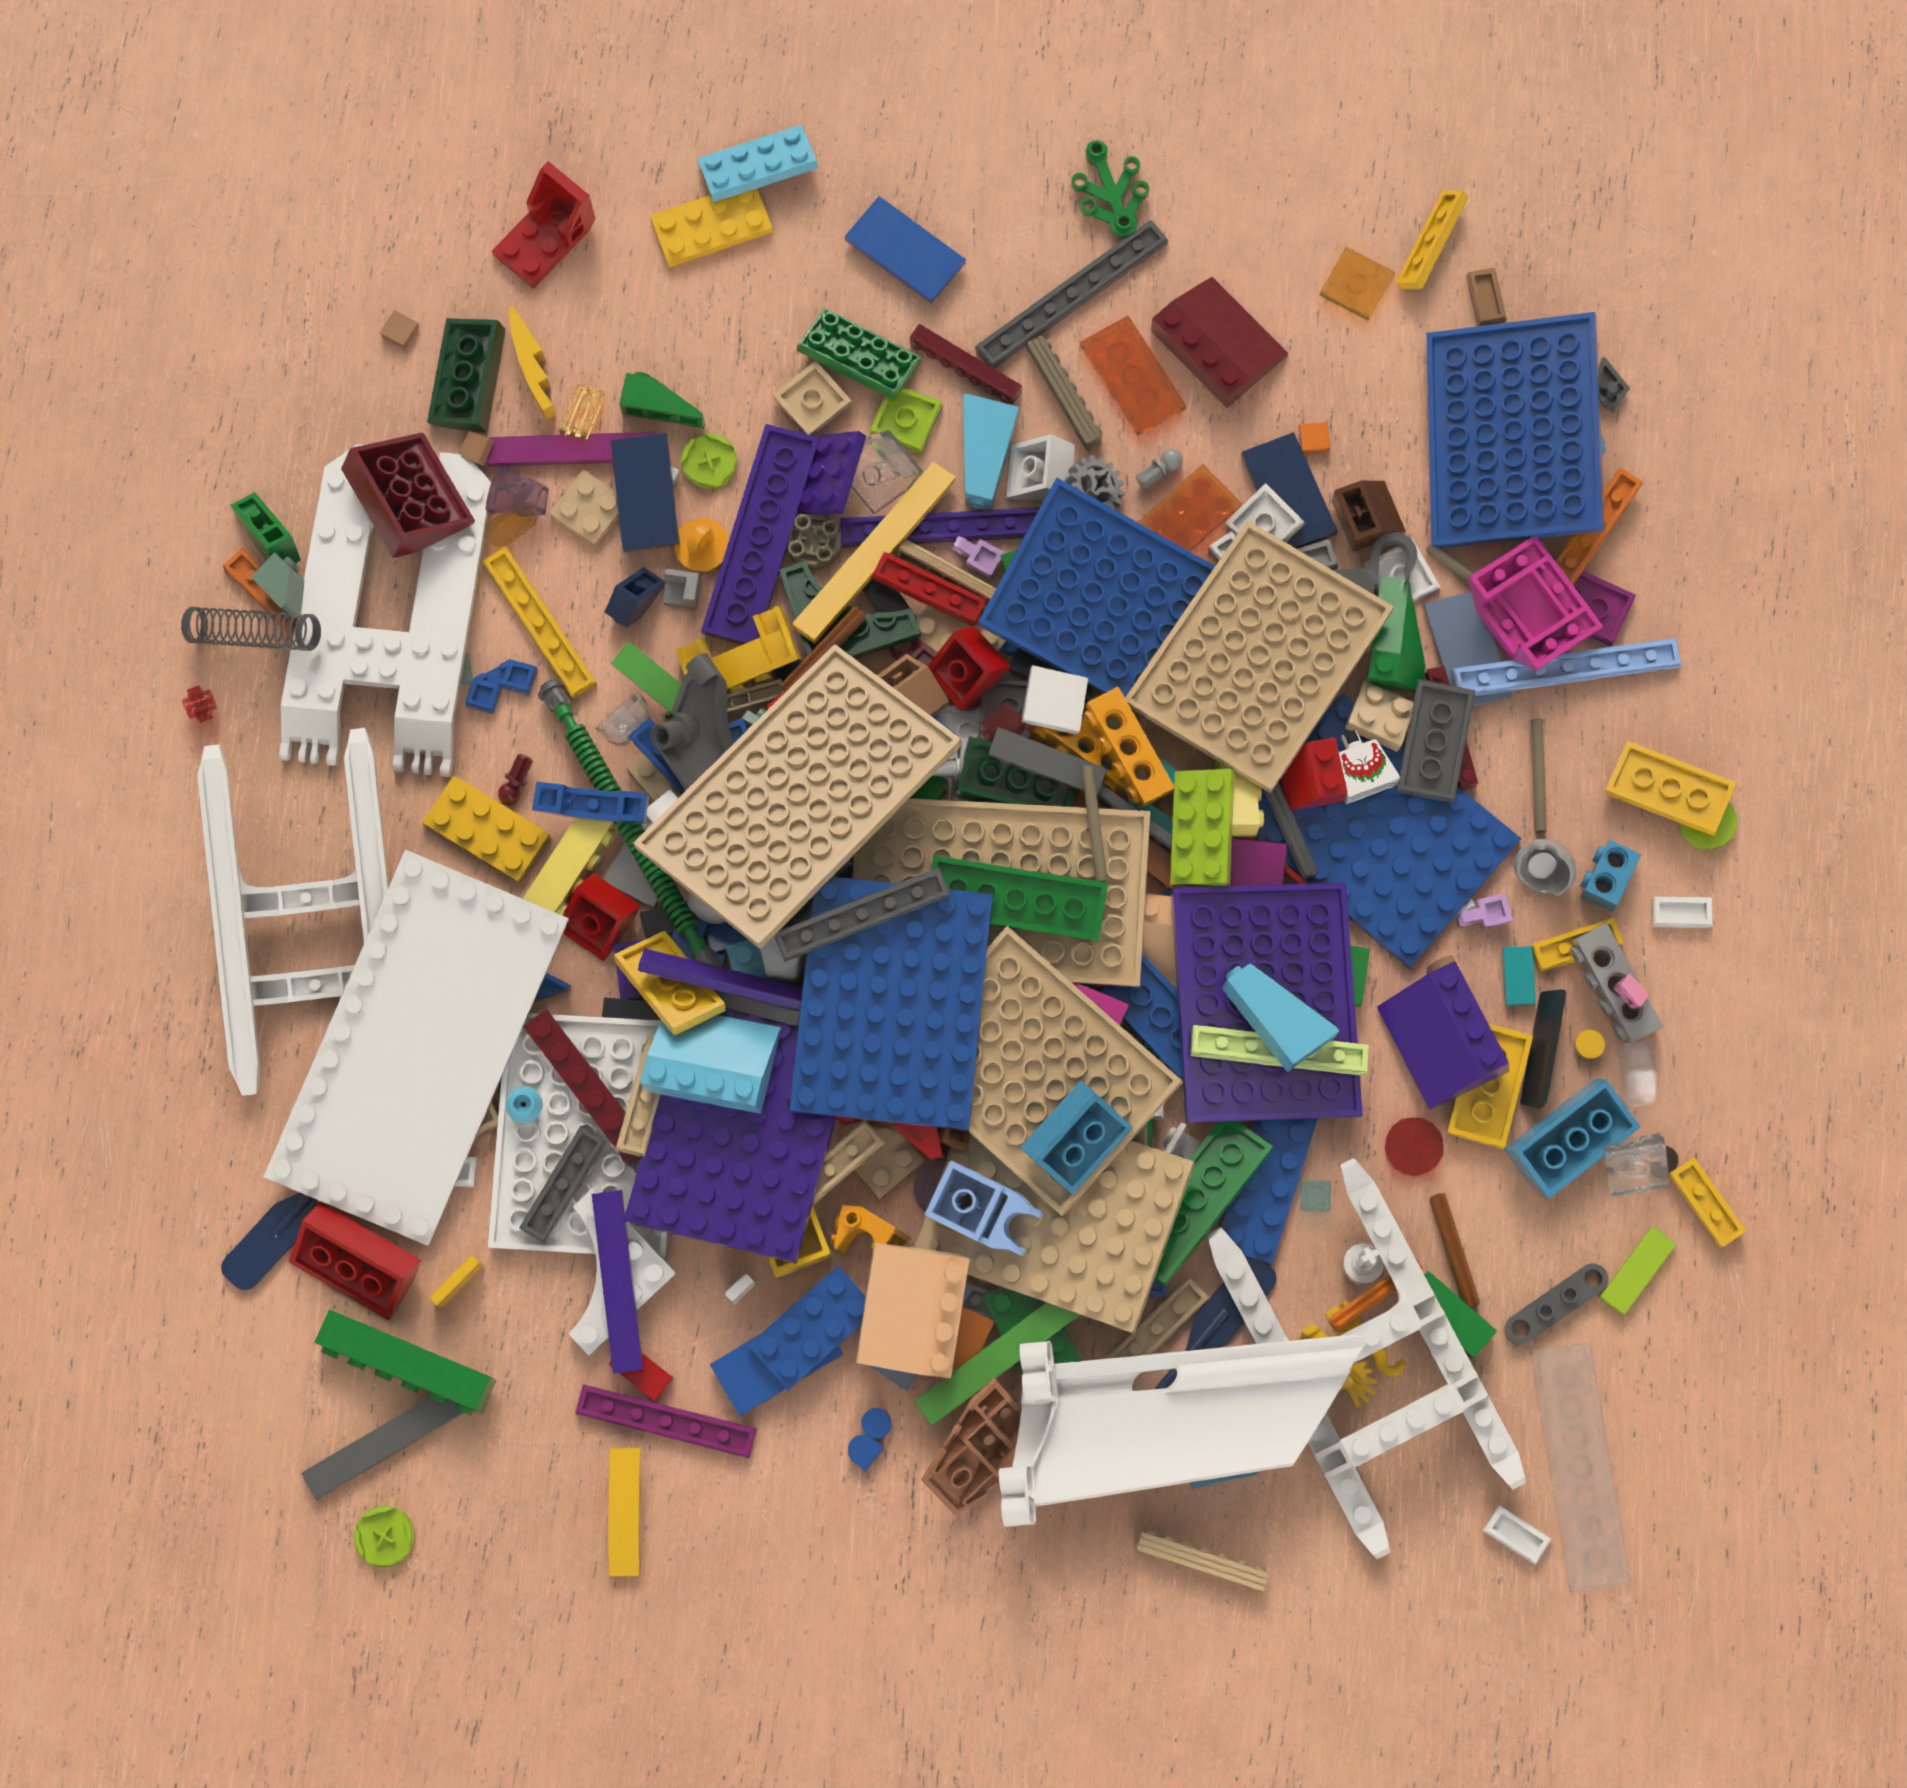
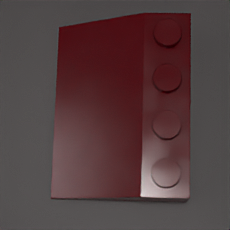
M1213 277L1171 301L1152 318L1151 332L1226 408L1288 356V352Z
M423 432L350 448L341 470L392 558L417 553L474 524L475 519Z

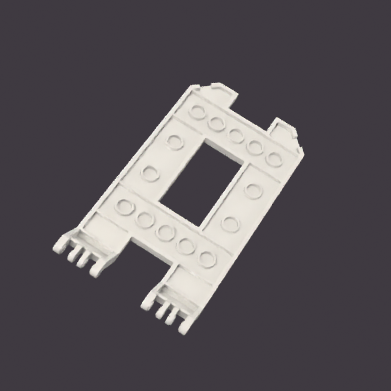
M348 450L324 467L304 576L305 582L301 606L302 615L314 614L318 618L321 625V638L317 647L312 651L298 649L290 651L281 700V746L279 759L280 761H290L292 758L293 742H301L298 761L306 763L310 743H312L310 762L311 764H318L320 762L322 744L329 745L326 763L330 766H338L341 752L340 710L345 684L399 689L394 716L393 772L402 773L405 770L406 753H413L414 760L411 766L413 774H420L423 755H426L424 775H431L433 773L434 756H443L442 764L440 765L441 777H451L454 763V719L493 490L492 483L475 463L461 458V454L440 452L439 460L475 519L473 525L423 549L409 632L355 627L372 530L375 527L341 470L349 452ZM309 617L306 619L307 634L303 642L305 646L308 645L312 636V622ZM303 625V628H302V638H303V636H304V630H305L304 625Z

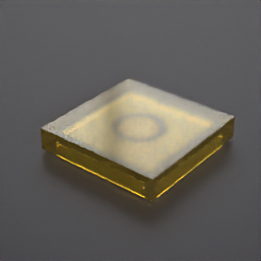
M1346 247L1321 289L1319 296L1369 321L1392 281L1395 271Z

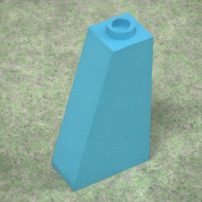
M964 393L965 502L975 509H993L1019 418V407Z
M1251 963L1243 969L1237 966L1225 976L1227 981L1222 990L1287 1072L1331 1042L1338 1034L1339 1030L1335 1025Z

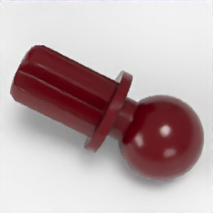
M518 754L510 772L505 774L504 777L509 781L502 784L498 789V798L503 804L513 805L520 799L519 785L526 786L527 782L525 779L533 763L530 757Z

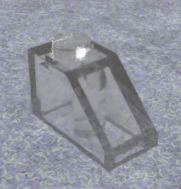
M1652 1040L1622 1043L1616 1051L1625 1106L1633 1107L1655 1104L1657 1068Z

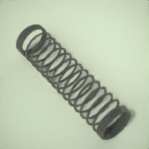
M189 607L181 620L182 635L189 643L312 651L317 647L321 638V625L314 614L302 615L297 613L294 615L293 613L286 614L285 612L279 614L278 612L270 613L269 611L263 613L262 611L255 612L254 610L239 611L234 609L232 611L231 609L224 610L221 608L217 610L216 608ZM195 610L198 612L196 618L198 637L196 639L193 637L190 628L191 616ZM210 613L212 621H211V631H210V634H209V636H208V635H207V630H208V619H207V615ZM216 614L219 616L217 636L214 633V618ZM225 614L227 617V630L223 637L221 628L222 617ZM233 614L235 623L234 633L231 637L229 632V621L231 615ZM239 615H241L242 632L238 638L237 620ZM199 616H200V619H201V629H200V633H199V630H198V620H199ZM249 616L250 632L246 638L245 620ZM256 616L258 621V630L256 637L254 639L252 627L253 619ZM264 616L266 626L265 634L262 639L260 634V624ZM272 617L273 634L271 639H269L268 624ZM309 617L312 622V636L308 645L305 646L303 642L307 634L306 619ZM278 618H280L281 634L277 640L276 623ZM287 618L289 622V633L285 641L284 623ZM295 618V639L293 641L291 628L293 620ZM303 625H304L305 630H304V636H303V638H302V628H303ZM212 634H213L214 640H210V639H209ZM227 634H228V637H229V639H230L229 641H226V640H225V638L227 637ZM219 635H220L221 638H222V640H220V641L217 640V638L219 637ZM235 635L237 638L236 642L232 640L235 637ZM242 636H243L244 639H245L244 642H241V641H240L241 638H242ZM250 636H251V638H252V640H253V642H251V643L248 642ZM258 636L261 641L260 643L256 642ZM266 637H267V640H268V643H267V644H265V643L263 642ZM273 638H275V641H276L275 644H272V643H271V641L273 640ZM281 638L284 641V644L282 645L279 643ZM289 638H290V640H291V642H292L291 645H288V644H287V642L289 641Z

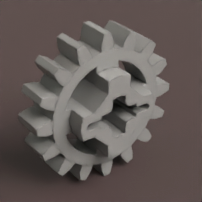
M1093 455L1086 459L1084 457L1069 468L1070 474L1065 477V481L1071 483L1073 487L1113 509L1121 505L1120 498L1125 495V492L1119 489L1125 484L1124 481L1117 479L1120 471L1113 472V463L1110 462L1105 465L1104 457H1100L1096 461Z

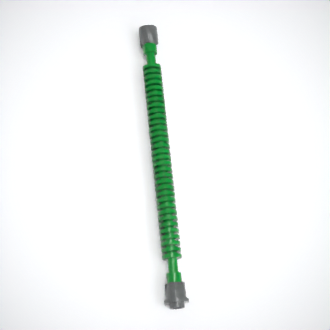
M553 679L543 683L538 697L541 701L545 702L550 712H554L558 721L563 722L567 731L564 737L568 741L569 746H571L576 758H578L583 770H585L595 790L620 792V786L603 760L585 725H577L574 720V712L570 707L571 702L564 691V683ZM614 822L653 892H655L662 908L666 911L665 913L669 917L670 922L673 923L679 936L685 935L690 943L689 949L693 954L692 959L723 967L713 948L710 949L705 939H701L695 930L699 923L693 913H691L673 878L635 848L633 843L645 832L642 824Z

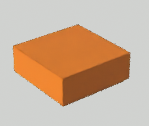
M1328 422L1299 424L1300 445L1303 454L1330 452Z

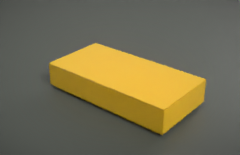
M470 1255L430 1295V1299L442 1309L483 1265L473 1255Z

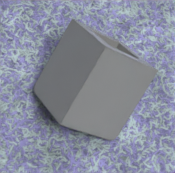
M665 569L664 604L697 609L701 587L699 573Z

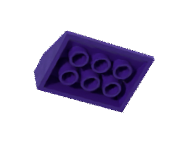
M1456 961L1425 975L1377 1006L1429 1110L1509 1072V1062Z

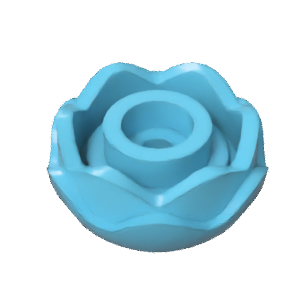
M518 1087L508 1095L505 1107L513 1121L517 1123H531L537 1119L541 1112L543 1101L535 1089L531 1087ZM522 1102H526L525 1107H521Z

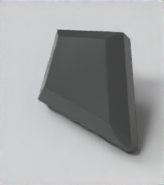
M1602 357L1599 364L1600 403L1614 412L1630 390V387L1608 360Z

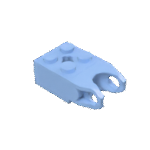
M950 1161L924 1215L990 1248L1010 1250L1024 1256L1026 1249L1012 1239L1009 1233L1010 1222L1018 1214L1034 1215L1042 1219L1045 1212L1035 1208L1023 1194L957 1162ZM972 1196L971 1200L973 1202L971 1207L964 1209L963 1197Z

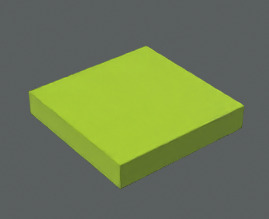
M903 387L895 400L884 397L869 433L879 439L922 454L941 411L943 402Z

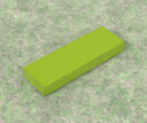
M1650 1227L1599 1298L1624 1316L1674 1249L1676 1243L1655 1227Z

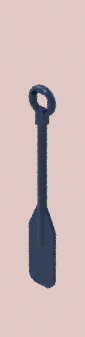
M297 1193L273 1205L225 1257L221 1265L222 1274L240 1290L254 1288L294 1245L302 1220L314 1209L317 1199L303 1193Z
M1248 1256L1245 1257L1264 1295L1267 1296L1276 1284L1277 1277L1274 1270L1265 1262ZM1224 1281L1196 1314L1185 1351L1213 1349L1223 1346L1230 1341L1245 1321ZM1170 1369L1154 1389L1168 1388L1172 1385L1177 1377V1370Z

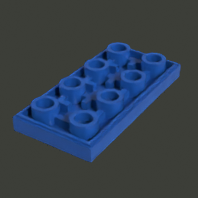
M880 196L844 236L846 242L931 304L966 264L964 257Z
M758 1336L710 1364L740 1417L786 1390L748 1347ZM839 1346L804 1378L843 1356Z

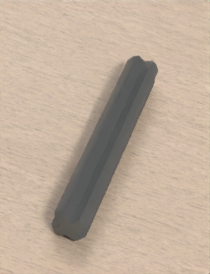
M1279 782L1272 793L1263 789L1302 878L1306 880L1316 876L1318 869Z

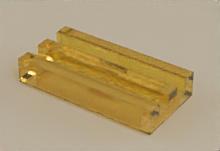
M580 384L577 385L559 427L560 435L565 436L567 433L572 438L579 436L581 440L587 441L605 398L604 390ZM583 393H587L573 427H571L570 423ZM595 395L594 401H593V403H592V405H591V408H590L589 413H588V415H587V417H586V420H585V422H584V425H583L582 429H580V427H581V425H582V422H583V420H584V418H585V415H586V413H587V411H588V408H589V406H590V403H591V401H592V399H593V396Z

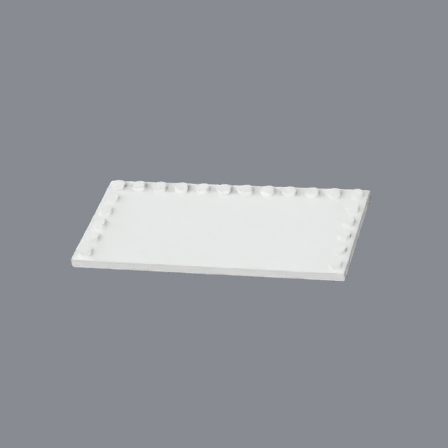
M405 850L263 1177L429 1246L569 918Z

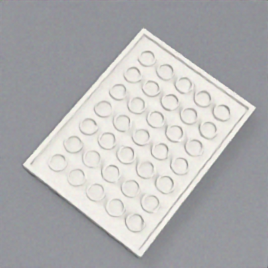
M529 1013L525 1021V1024H527L538 1014ZM552 1015L626 1112L647 1036L654 1038L660 1021ZM522 1028L501 1078L488 1248L595 1254L594 1244L588 1228L573 1206L594 1186H597L601 1192L622 1190L626 1213L640 1160L631 1167L626 1163L526 1030ZM518 1087H531L535 1089L543 1101L541 1112L537 1119L531 1123H517L510 1118L506 1111V1099L511 1091ZM522 1102L521 1107H525L526 1102ZM582 1126L607 1142L545 1244L519 1229L579 1127ZM633 1225L654 1249L666 1259L668 1233Z

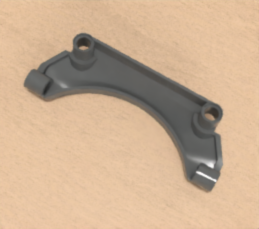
M707 653L696 656L686 665L688 673L683 678L672 708L675 716L670 721L653 726L650 733L653 745L658 749L685 791L733 745L727 715V683ZM848 860L832 877L842 875L852 866V863Z

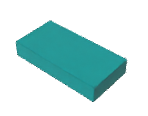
M1532 946L1503 947L1502 964L1505 1006H1534L1536 1004Z

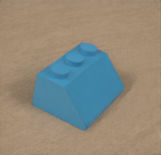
M1080 1080L1020 1148L1073 1195L1133 1127Z

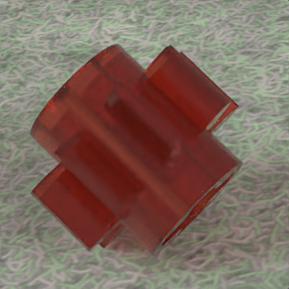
M200 685L187 689L188 697L182 699L188 717L190 719L196 717L200 723L212 719V711L218 708L211 690L203 691Z

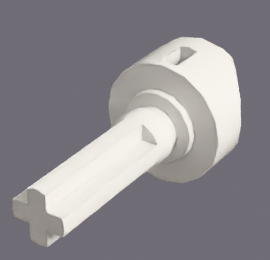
M1360 1243L1354 1245L1346 1252L1342 1260V1267L1345 1275L1351 1282L1356 1285L1365 1286L1372 1284L1378 1279L1383 1271L1384 1263L1374 1246Z

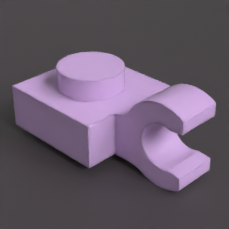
M958 536L953 544L954 548L952 550L960 556L968 557L966 566L991 579L1000 563V555L1005 553L982 539H979L978 543L974 545Z
M1505 893L1477 899L1475 902L1476 909L1462 911L1457 916L1460 927L1469 926L1481 921L1483 930L1509 924L1513 921Z

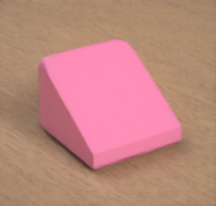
M1631 974L1626 975L1614 986V990L1631 1009L1640 1007L1648 998V993Z

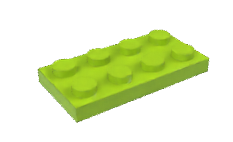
M1232 769L1175 771L1170 885L1173 887L1230 885L1234 771Z

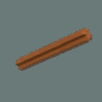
M853 607L781 683L782 691L785 692L797 682L834 644L840 647L866 619L865 613L860 608Z
M1444 1193L1435 1194L1430 1197L1429 1201L1461 1300L1471 1308L1476 1307L1480 1304V1300L1446 1195Z

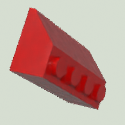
M320 1202L302 1220L289 1263L385 1319L390 1320L414 1282L421 1260Z

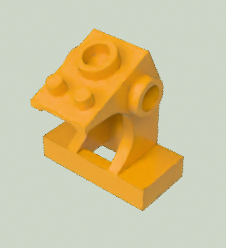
M842 1205L841 1213H838L835 1219L837 1234L832 1235L831 1242L835 1243V1249L845 1254L852 1241L861 1234L869 1233L872 1235L874 1240L871 1245L872 1249L874 1243L906 1247L912 1237L861 1206Z

